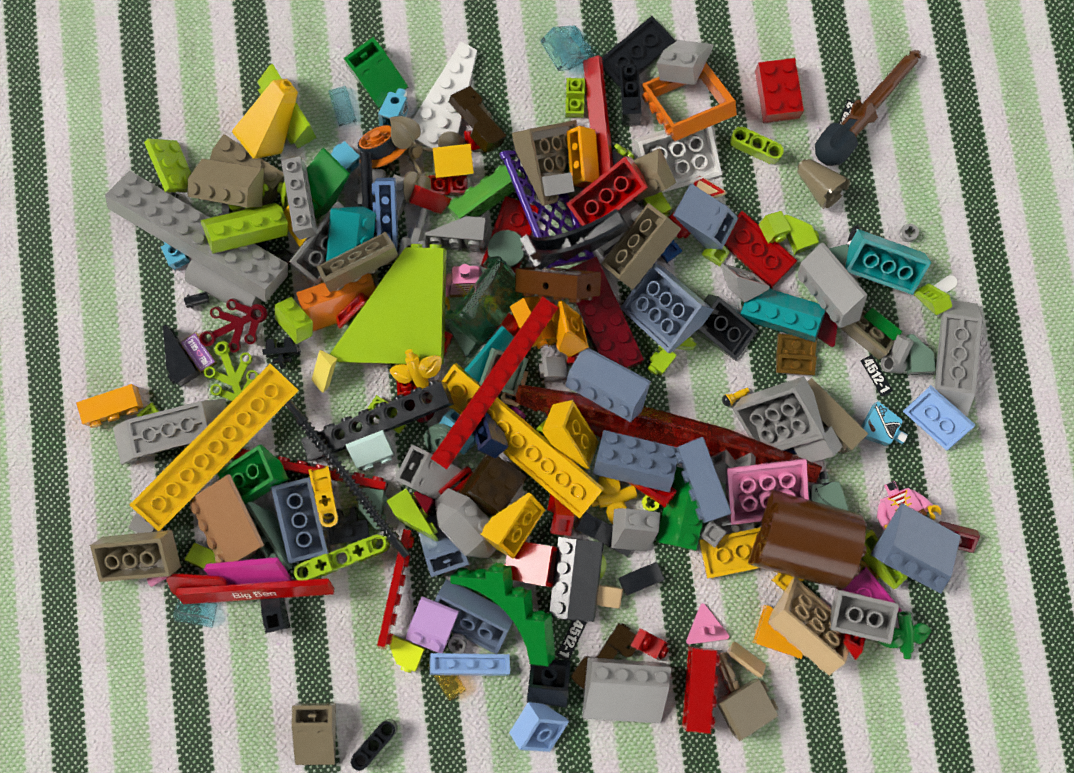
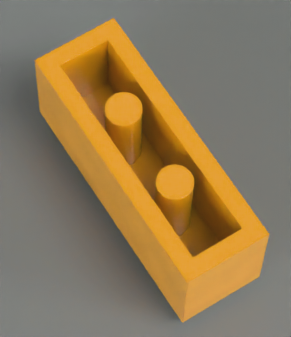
M578 126L566 131L570 173H572L573 186L586 188L599 178L596 132L594 129Z
M133 384L76 402L82 424L90 426V428L101 426V422L107 420L109 422L119 420L120 416L125 414L128 416L137 414L138 410L144 408L138 387Z

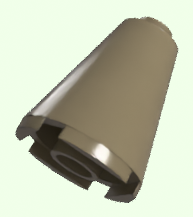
M804 159L798 165L797 173L823 209L834 205L842 197L840 194L842 190L845 189L847 191L850 185L848 178L812 159Z

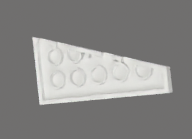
M460 42L413 118L421 129L420 137L414 141L427 148L438 147L439 137L447 131L459 133L462 116L448 101L452 94L470 86L477 56L476 49Z

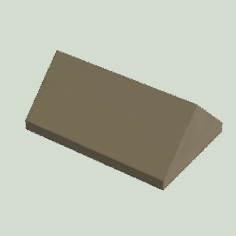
M863 310L859 321L840 329L880 360L888 354L895 340L890 339L865 319L864 316L867 312Z

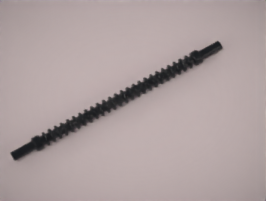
M292 400L288 401L285 405L297 419L296 423L298 426H302L301 429L306 431L305 435H309L308 439H312V443L316 444L315 448H319L318 451L322 452V456L326 457L325 461H329L328 464L333 466L332 470H336L335 474H339V478L343 479L342 483H346V487L350 488L349 492H353L352 496L357 497L356 501L359 500V505H363V509L367 510L366 514H370L369 518L374 519L373 523H377L376 527L381 528L380 532H384L383 536H387L386 540L389 544L392 543L404 559L409 556L410 553L398 539L399 535L397 532L392 531L393 528L389 527L390 523H386V519L382 518L383 514H379L380 510H376V505H372L373 501L368 500L369 496L366 497V492H362L363 488H359V483H355L356 479L351 478L352 474H348L349 470H345V466L341 465L342 461H338L339 457H335V452H331L332 448H328L329 444L324 443L325 439L322 440V435H318V431L314 430L315 426H311L312 422H308V417L300 412Z

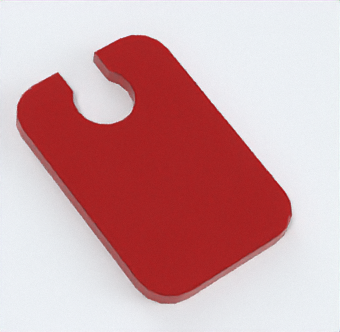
M172 574L166 578L169 588L174 595H176L178 588L227 585L226 579L219 576Z

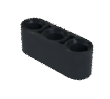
M386 719L380 723L353 754L350 761L353 769L357 771L364 770L392 739L398 729L397 723L394 720ZM384 724L392 726L393 731L391 734H386L383 731ZM372 739L377 740L379 743V748L376 750L370 747V740ZM358 755L365 757L366 763L364 765L357 763L356 757Z

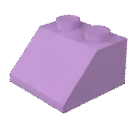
M421 597L411 621L406 640L435 652L443 653L459 611Z

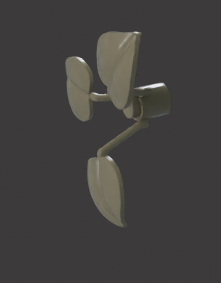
M404 116L390 117L392 142L396 147L406 149L404 154L409 156V161L413 163L418 172H408L403 181V195L406 203L411 205L412 203H409L415 184L429 190L431 189L429 177L421 175L422 171L414 159L419 158L422 155V151L433 152V148L421 147L415 143L414 140L418 139L421 135L420 126L415 120ZM453 131L443 133L438 140V147L466 144L465 139Z

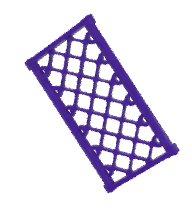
M507 150L500 152V157L506 165L534 237L550 236L548 234L549 229L558 235L562 234V227L568 231L581 227L579 221L566 204L570 201L568 193L558 194V200L564 203L566 210L558 206L557 200L556 203L549 204L552 207L550 212L545 206H542L534 199L536 192L533 186L527 182L528 176L520 165L516 151ZM512 157H517L518 160H517V162H516V161H514V160H511V158H512ZM517 169L524 173V179L518 177ZM524 186L531 190V196L525 194ZM531 203L539 209L538 214L532 211ZM555 210L561 213V219L554 214ZM542 211L548 215V221L541 216ZM565 217L571 220L572 227L565 223ZM552 219L559 224L558 229L551 224ZM537 221H540L545 225V231L539 229ZM584 250L581 253H584L585 256L579 257L578 254L568 261L560 258L547 266L546 269L582 263L595 256L593 252L590 253Z

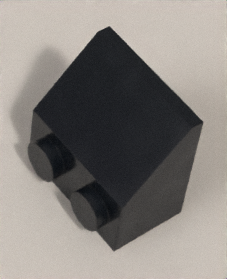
M554 659L548 666L531 664L527 703H542L549 706L566 707L571 661Z

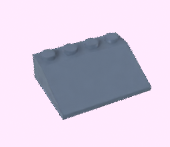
M655 263L620 307L629 318L668 353L674 351L697 331L713 311L707 303L665 267Z
M901 503L872 550L871 555L882 563L941 594L952 577L961 536Z

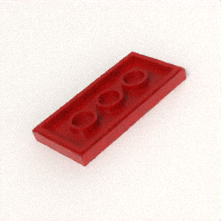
M505 196L490 239L494 234L503 230L514 231L521 238L525 235L531 236L533 232L521 202ZM530 204L532 211L538 214L539 209ZM487 246L481 267L516 278V269L521 267L522 261L512 268L498 267L490 259Z
M741 211L737 215L738 220L724 246L772 289L796 264L797 260L776 241L768 244L759 225Z

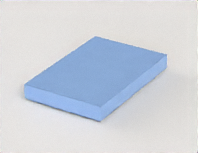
M931 385L903 411L946 451L975 426L969 418Z

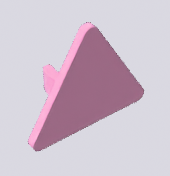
M703 603L700 604L686 643L696 644L729 639L728 633L707 606Z

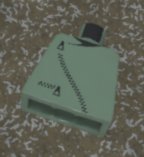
M828 471L817 472L818 484L808 486L809 500L849 511L840 482H829Z

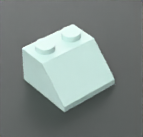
M383 430L346 444L356 468L363 471L374 468L373 464L381 462V464L390 462L392 460L391 457L395 456L389 437Z

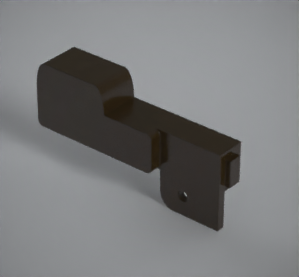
M471 86L452 94L448 102L473 128L470 137L484 152H490L502 146L506 134L479 106L482 103L481 96Z
M618 623L595 658L614 659L617 652L625 657H631L636 648L631 646L636 635L630 631L629 627L623 623ZM584 656L571 675L572 680L584 690L588 657L592 658L590 656Z

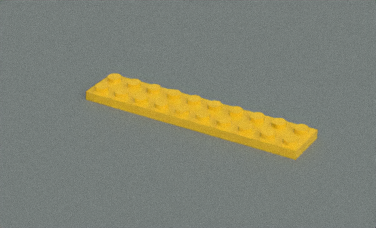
M270 363L129 506L157 531H160L299 390Z
M457 363L453 364L442 382L447 383L454 405L449 407L461 415L481 386L480 382L473 379ZM496 398L487 413L505 433L508 448L502 453L578 518H581L605 488L565 454L552 446L545 437L499 398Z

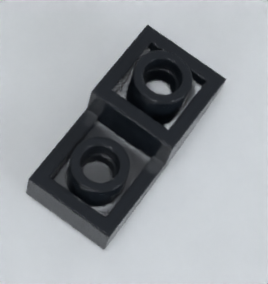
M657 562L618 578L626 596L665 580Z

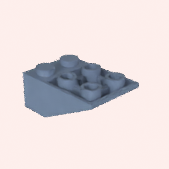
M693 184L689 185L673 215L707 249H722L738 220V217L726 205Z
M437 514L426 518L428 523L432 522L438 531L435 534L438 538L437 542L419 533L431 577L470 565L468 556H465L439 528Z

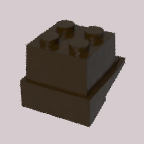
M486 454L458 493L469 497L483 513L492 518L507 508L527 476L499 456L493 458Z

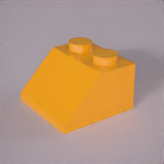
M560 300L557 304L558 310L552 318L554 324L553 331L557 338V349L571 357L589 347L582 316Z

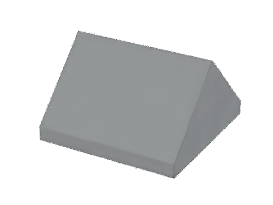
M721 264L728 288L744 303L769 290L770 286L753 272L728 264Z

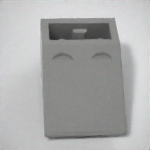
M466 216L426 232L428 244H440L441 248L450 247L452 250H462V248H467L472 252L485 250L486 220L481 217Z
M411 445L394 480L437 500L441 496L438 491L462 469L450 464L448 469H445L431 459L433 454ZM463 477L449 489L452 490L456 485H458L462 481Z

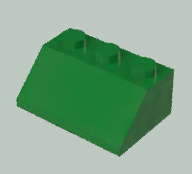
M260 444L217 473L220 479L230 474L244 505L248 502H254L271 491V487L280 485L288 480L281 461Z

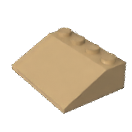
M794 577L774 607L768 623L774 630L781 633L789 643L796 646L804 656L811 659L819 669L831 675L846 663L849 652L843 643L846 633L830 630L831 607Z

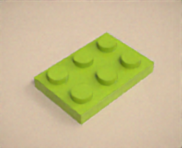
M148 138L144 144L164 191L188 193V178L191 175V171L178 141Z

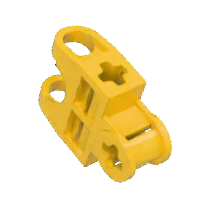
M325 466L323 469L314 471L309 469L320 523L325 527H332L337 523L338 517L329 467ZM334 518V520L331 523H326L323 520H330Z

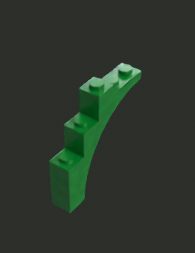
M495 563L488 570H469L467 567L458 568L450 576L451 584L466 586L482 593L507 613L523 638L529 664L548 666L554 660L555 648L552 614L544 613V611L533 612L532 590L524 589L523 587L513 588L511 566Z

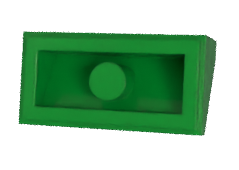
M870 307L864 316L865 319L892 340H895L902 333L898 327L873 307Z

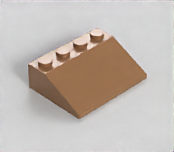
M230 474L201 491L189 501L190 509L198 519L199 528L207 538V545L213 550L216 563L247 560L264 546Z

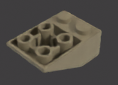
M296 703L292 705V737L295 765H335L336 703Z

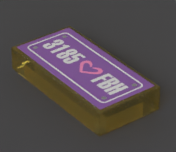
M194 332L180 342L201 374L204 373L206 367H213L218 363L207 346L200 343L197 332Z

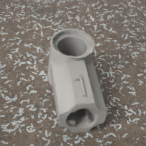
M898 335L889 355L884 356L881 360L882 370L889 373H903L907 367L906 358L914 343L913 340Z

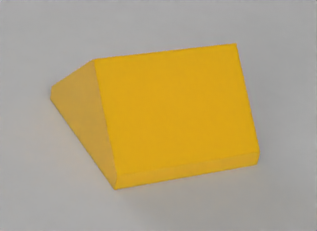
M470 144L433 148L436 178L474 174Z

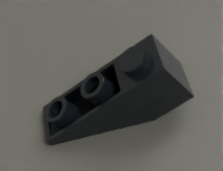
M621 64L619 68L622 125H640L642 111L638 64Z
M285 598L260 599L265 634L291 628Z

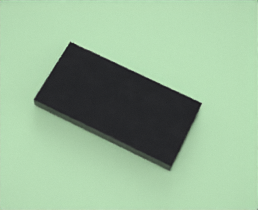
M650 16L602 57L603 71L620 88L619 65L638 64L640 75L660 58L663 50L675 43L676 40L653 16Z

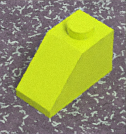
M393 635L391 646L389 645L395 662L401 666V670L408 673L417 671L426 649L425 647Z

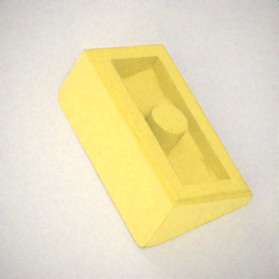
M320 350L311 380L324 393L330 386L337 358Z

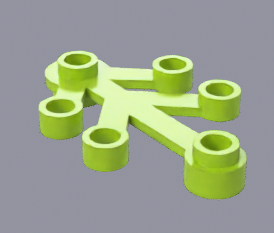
M219 341L216 343L214 350L217 355L221 356L228 376L217 372L211 366L204 369V375L209 379L214 378L232 386L234 393L223 390L222 386L218 384L212 385L210 392L214 396H222L233 401L254 380L250 379V374L255 373V378L259 374L254 370L248 371L246 374L247 382L243 389H241V379L253 358L249 353H242L240 355L241 362L235 373L229 356L231 351L228 348V343ZM221 345L225 346L223 351H219ZM244 356H249L247 362L243 361ZM212 369L213 374L208 376L207 372ZM216 387L220 389L218 393H214Z

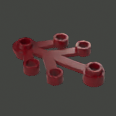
M235 298L229 299L226 302V307L229 310L236 309L246 313L247 315L243 317L224 312L221 307H213L210 310L212 318H220L231 323L215 331L206 330L202 332L199 336L200 343L204 346H211L216 342V338L234 330L232 341L228 344V348H230L231 352L235 353L241 349L240 339L244 325L250 321L249 333L245 335L244 340L247 344L255 343L257 341L256 332L259 323L265 321L268 315L267 309L263 305L254 304L250 307L239 303ZM231 301L235 302V308L231 307ZM215 309L219 311L218 316L214 314ZM256 310L261 312V316L256 315ZM207 334L211 335V341L207 339ZM249 335L253 336V341L248 339ZM233 343L237 345V349L232 348Z

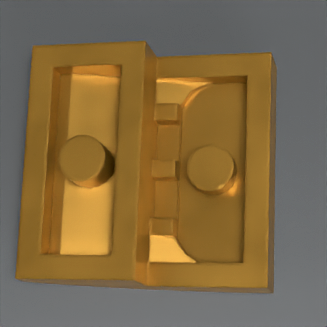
M778 333L776 373L815 375L817 338L815 342L790 334Z

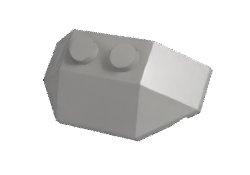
M449 488L446 489L435 501L439 528L465 556L488 559L497 549L480 534L490 519L469 497Z

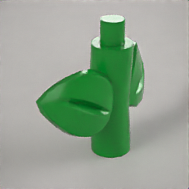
M899 611L897 613L899 628H894L891 644L877 642L888 648L900 647L903 658L909 660L912 658L911 653L914 652V643L921 644L925 642L931 634V628L925 623L913 625L911 612Z

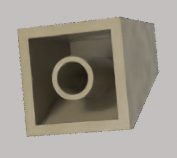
M757 678L717 699L716 704L732 735L738 741L743 740L778 717L776 712L778 706L774 699H769L767 692H769L768 687L764 681L760 682Z

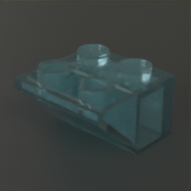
M576 25L553 27L540 40L558 71L571 70L583 63L584 60L594 56L590 45L584 40L580 29Z

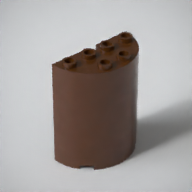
M771 490L761 520V529L757 533L748 564L839 590L846 588L853 577L859 574V564L867 550V547L864 545L867 522L864 521L863 516Z

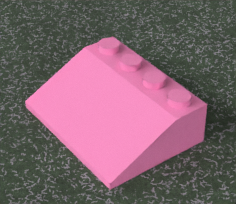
M806 459L727 468L726 500L731 514H728L727 517L731 525L760 522L771 490L809 500Z

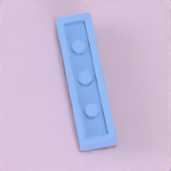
M431 653L430 675L509 676L510 654Z

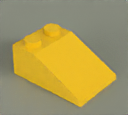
M573 400L553 404L542 429L544 436L556 449L583 468L589 469L599 443Z
M527 493L493 516L485 524L480 535L495 549L514 559L545 509L532 494Z

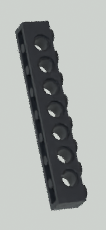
M435 380L428 383L429 386L426 388L418 387L411 390L409 395L404 396L402 394L394 397L390 403H379L375 405L376 408L373 410H362L358 412L356 417H345L341 419L339 424H328L323 427L324 430L318 432V435H322L321 439L326 437L327 444H329L328 448H332V453H337L347 449L346 444L381 430L386 433L452 406L454 402L447 383ZM431 393L433 400L428 404L426 396ZM411 401H414L415 408L410 411L408 405ZM393 408H396L397 415L393 418L391 411ZM376 415L380 418L377 425L374 424V417ZM359 422H361L362 424V430L360 432H358L356 429V426ZM343 429L345 436L343 439H340L339 433ZM308 434L307 437L301 439L308 461H317L325 458V456H322V452L318 451L319 448H315L316 444L312 443V439H308Z

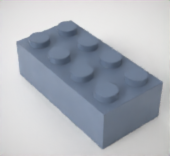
M604 430L593 474L670 492L677 464L675 457L677 447Z

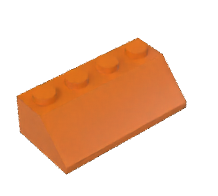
M367 273L361 276L358 281L345 284L338 291L329 292L325 283H321L296 292L302 310L313 321L314 332L337 324L336 316L359 293L362 292L370 298L377 287L372 273Z

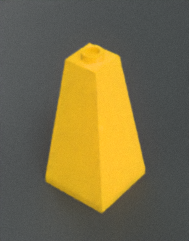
M288 79L273 80L232 130V133L253 159L281 154L283 151L298 91Z

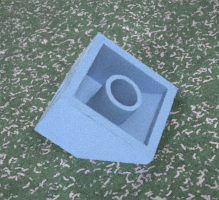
M528 702L509 733L519 750L550 752L569 721L545 704Z

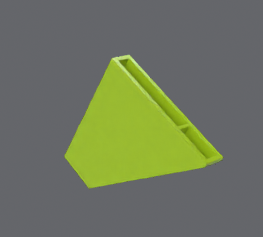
M411 244V247H405L330 355L336 357L337 362L406 364L405 351L412 349L413 353L418 355L420 361L428 356H441V365H443L447 249L441 248L440 244H430V248H422V244Z

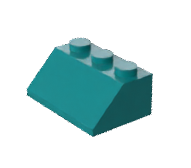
M364 206L331 208L326 262L374 238L376 213Z
M501 326L466 367L465 372L477 382H480L491 348L505 351L514 336Z

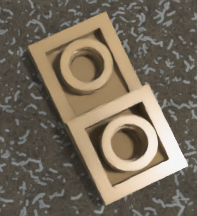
M599 585L597 605L619 609L623 589L609 585Z

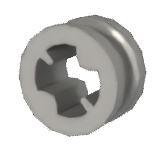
M906 224L900 230L899 235L904 242H912L917 238L919 230L914 224ZM908 229L911 230L910 232H913L910 237H908V234H905Z
M454 634L448 643L450 651L455 654L462 653L467 646V639L463 634ZM459 640V643L463 645L456 647L455 641Z

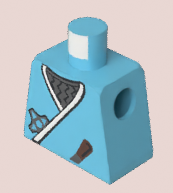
M398 88L396 93H388L378 113L380 126L391 125L390 117H406L408 112L406 98L408 93L406 90Z
M878 401L872 405L861 425L868 433L864 439L883 446L890 445L893 440L903 444L908 434L899 430L903 422L902 419Z

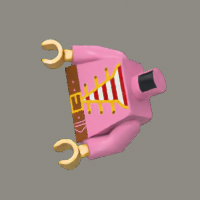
M462 264L461 266L452 267L451 273L446 275L445 304L447 305V311L450 309V302L447 297L487 296L485 302L486 310L489 308V303H492L494 309H496L497 299L493 297L494 289L490 276L482 272L479 266Z
M895 481L884 485L888 496L880 499L877 511V519L884 530L901 503L924 516L927 515L926 512H929V517L932 520L936 519L933 512H938L941 515V508L938 505H933L915 490L905 488L899 491Z

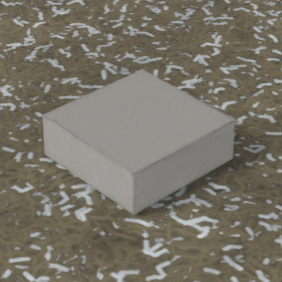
M711 520L700 533V537L715 548L727 532Z

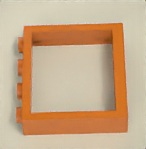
M705 63L698 79L703 81L719 105L675 124L656 97L686 84L661 81L659 77L642 84L643 94L641 95L645 103L648 102L652 114H656L659 124L664 125L666 134L670 135L674 141L737 115L734 98L707 63Z

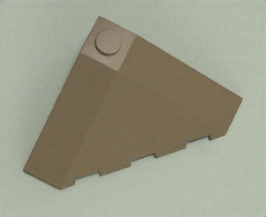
M576 120L512 133L515 151L542 206L556 203L559 198L558 195L545 196L542 177L564 174L565 166L569 165L566 131L577 127Z

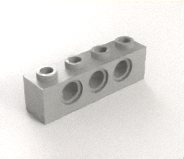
M300 156L281 160L293 232L299 240L318 236L306 165Z

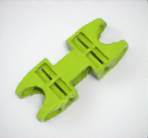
M373 535L349 544L344 548L298 564L294 569V576L297 580L318 579L339 571V569L385 553L389 550L390 544L386 540V536ZM382 539L383 546L382 548L378 549L376 547L377 540ZM344 552L347 555V561L341 564L338 556ZM305 568H307L309 572L307 577L303 575V570Z

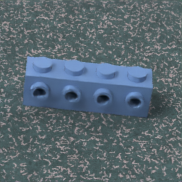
M376 178L375 183H372V195H375L376 202H373V212L376 213L374 233H377L378 236L386 232L398 253L396 178Z

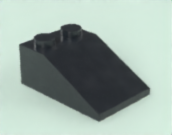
M708 294L704 302L713 311L705 323L695 332L736 361L758 330L719 296Z

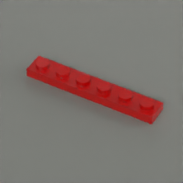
M403 529L401 542L409 551V548H413L415 537H412L411 530ZM399 552L377 647L383 650H387V645L391 646L393 633L390 632L392 625L395 626L398 614L395 613L396 606H400L402 594H399L400 587H404L406 581L404 569L410 563V556L404 559Z

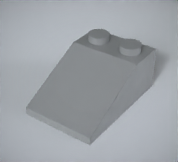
M677 40L663 50L657 62L659 79L661 81L695 85L713 49V44Z

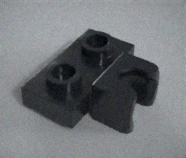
M357 507L350 508V515L348 517L344 516L342 510L336 509L338 524L328 527L330 545L356 542L370 537L368 520L359 521Z

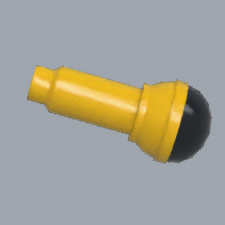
M743 388L733 394H725L722 397V403L727 407H731L736 400L746 396L750 391L748 388Z

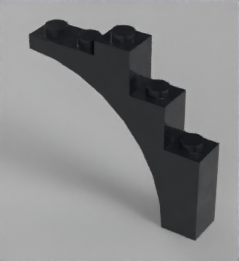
M615 209L589 224L562 234L548 237L525 235L520 239L523 243L521 248L525 255L529 256L527 259L530 265L542 270L560 258L568 261L584 250L592 253L630 228L621 212Z

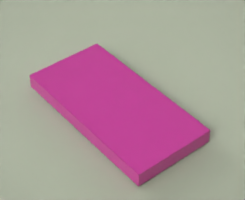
M277 557L206 564L204 568L208 576H219L226 579L227 585L294 581Z

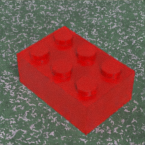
M788 58L758 62L755 76L763 123L800 119L804 112L796 59Z

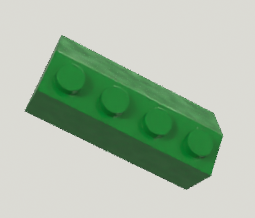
M676 467L671 487L677 490V493L666 508H663L656 542L696 551L703 520H699L695 511L698 508L697 504L691 500L688 490H691L688 482L685 483L682 476L684 469Z

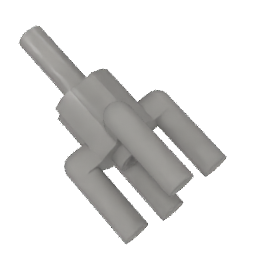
M420 208L416 228H410L408 237L401 239L398 255L401 254L405 247H411V244H422V248H429L426 242L427 231L423 230L427 209Z

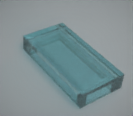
M346 85L329 90L328 93L339 127L356 122L357 119Z

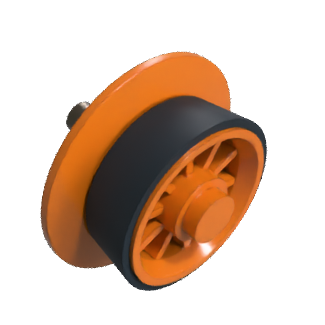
M391 125L376 127L364 134L358 141V148L361 152H371L372 168L387 165L389 171L395 170L396 166L393 161L406 150L400 149L393 144Z

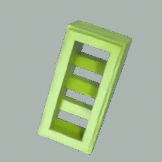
M930 283L916 289L913 294L936 315L952 308L950 295Z

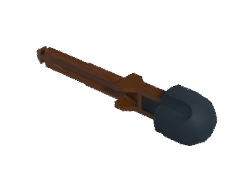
M920 50L909 51L910 55H905L863 103L861 100L854 102L850 114L841 124L831 123L823 131L815 143V155L820 162L828 166L840 165L852 154L858 146L856 136L868 123L876 121L878 118L876 110L918 63V58L921 59Z

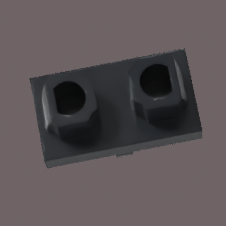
M291 337L284 338L285 347L278 348L277 339H266V349H262L263 355H266V358H273L272 363L279 364L281 369L286 368V363L292 362V357L285 356L301 355V350Z

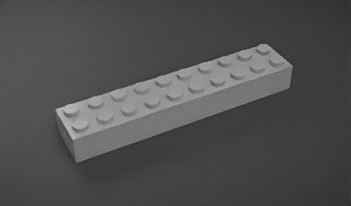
M130 170L105 194L109 210L264 302L269 299L288 276V263L256 244L212 254L201 224V220L210 217Z

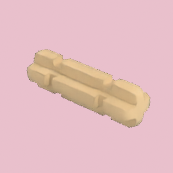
M726 652L719 653L721 665L719 668L725 682L727 681L728 683L726 684L730 692L735 691L739 688V684L734 679L736 676L730 662L727 661L728 656Z

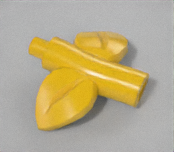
M412 349L406 350L405 362L407 365L399 364L393 366L389 370L391 375L403 384L413 381L417 388L421 387L423 389L428 387L430 382L427 378L434 377L440 371L442 364L441 356H428L420 361L418 355L414 354Z
M600 476L598 483L605 489L592 503L591 507H607V517L613 524L614 509H627L625 502L637 498V492L632 485L621 489L620 480Z

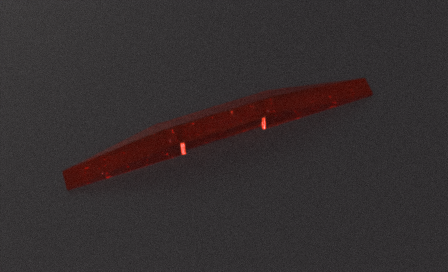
M518 385L516 393V403L534 411L540 410L547 413L546 416L549 415L553 404L573 400L593 434L600 437L599 440L602 439L603 431L606 430L678 448L703 437L710 457L727 450L734 460L752 452L756 457L755 465L803 459L733 430L643 406L642 412L629 422L578 393ZM806 460L808 482L816 483L822 466Z

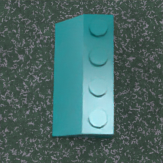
M858 229L849 244L845 269L851 274L913 295L932 262L924 252Z
M769 289L746 301L743 305L741 316L748 322L815 342L826 311L819 303Z

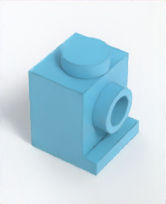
M164 242V245L161 246L167 263L173 270L191 261L187 255L177 249L171 254L170 252L175 250V248Z

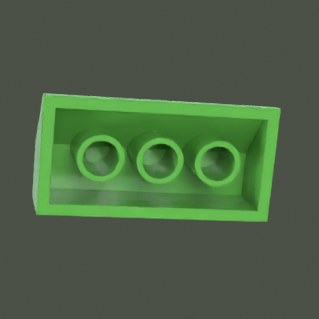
M500 165L491 176L483 177L477 186L469 187L463 196L451 200L448 209L455 220L466 216L480 217L501 202L505 196L508 197L516 191L506 165ZM516 170L518 177L522 178V174Z

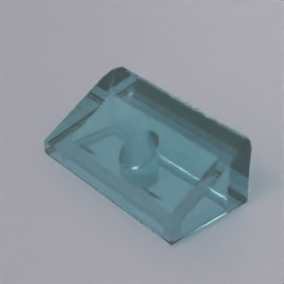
M178 599L173 617L177 622L212 628L218 605L215 603L183 604Z

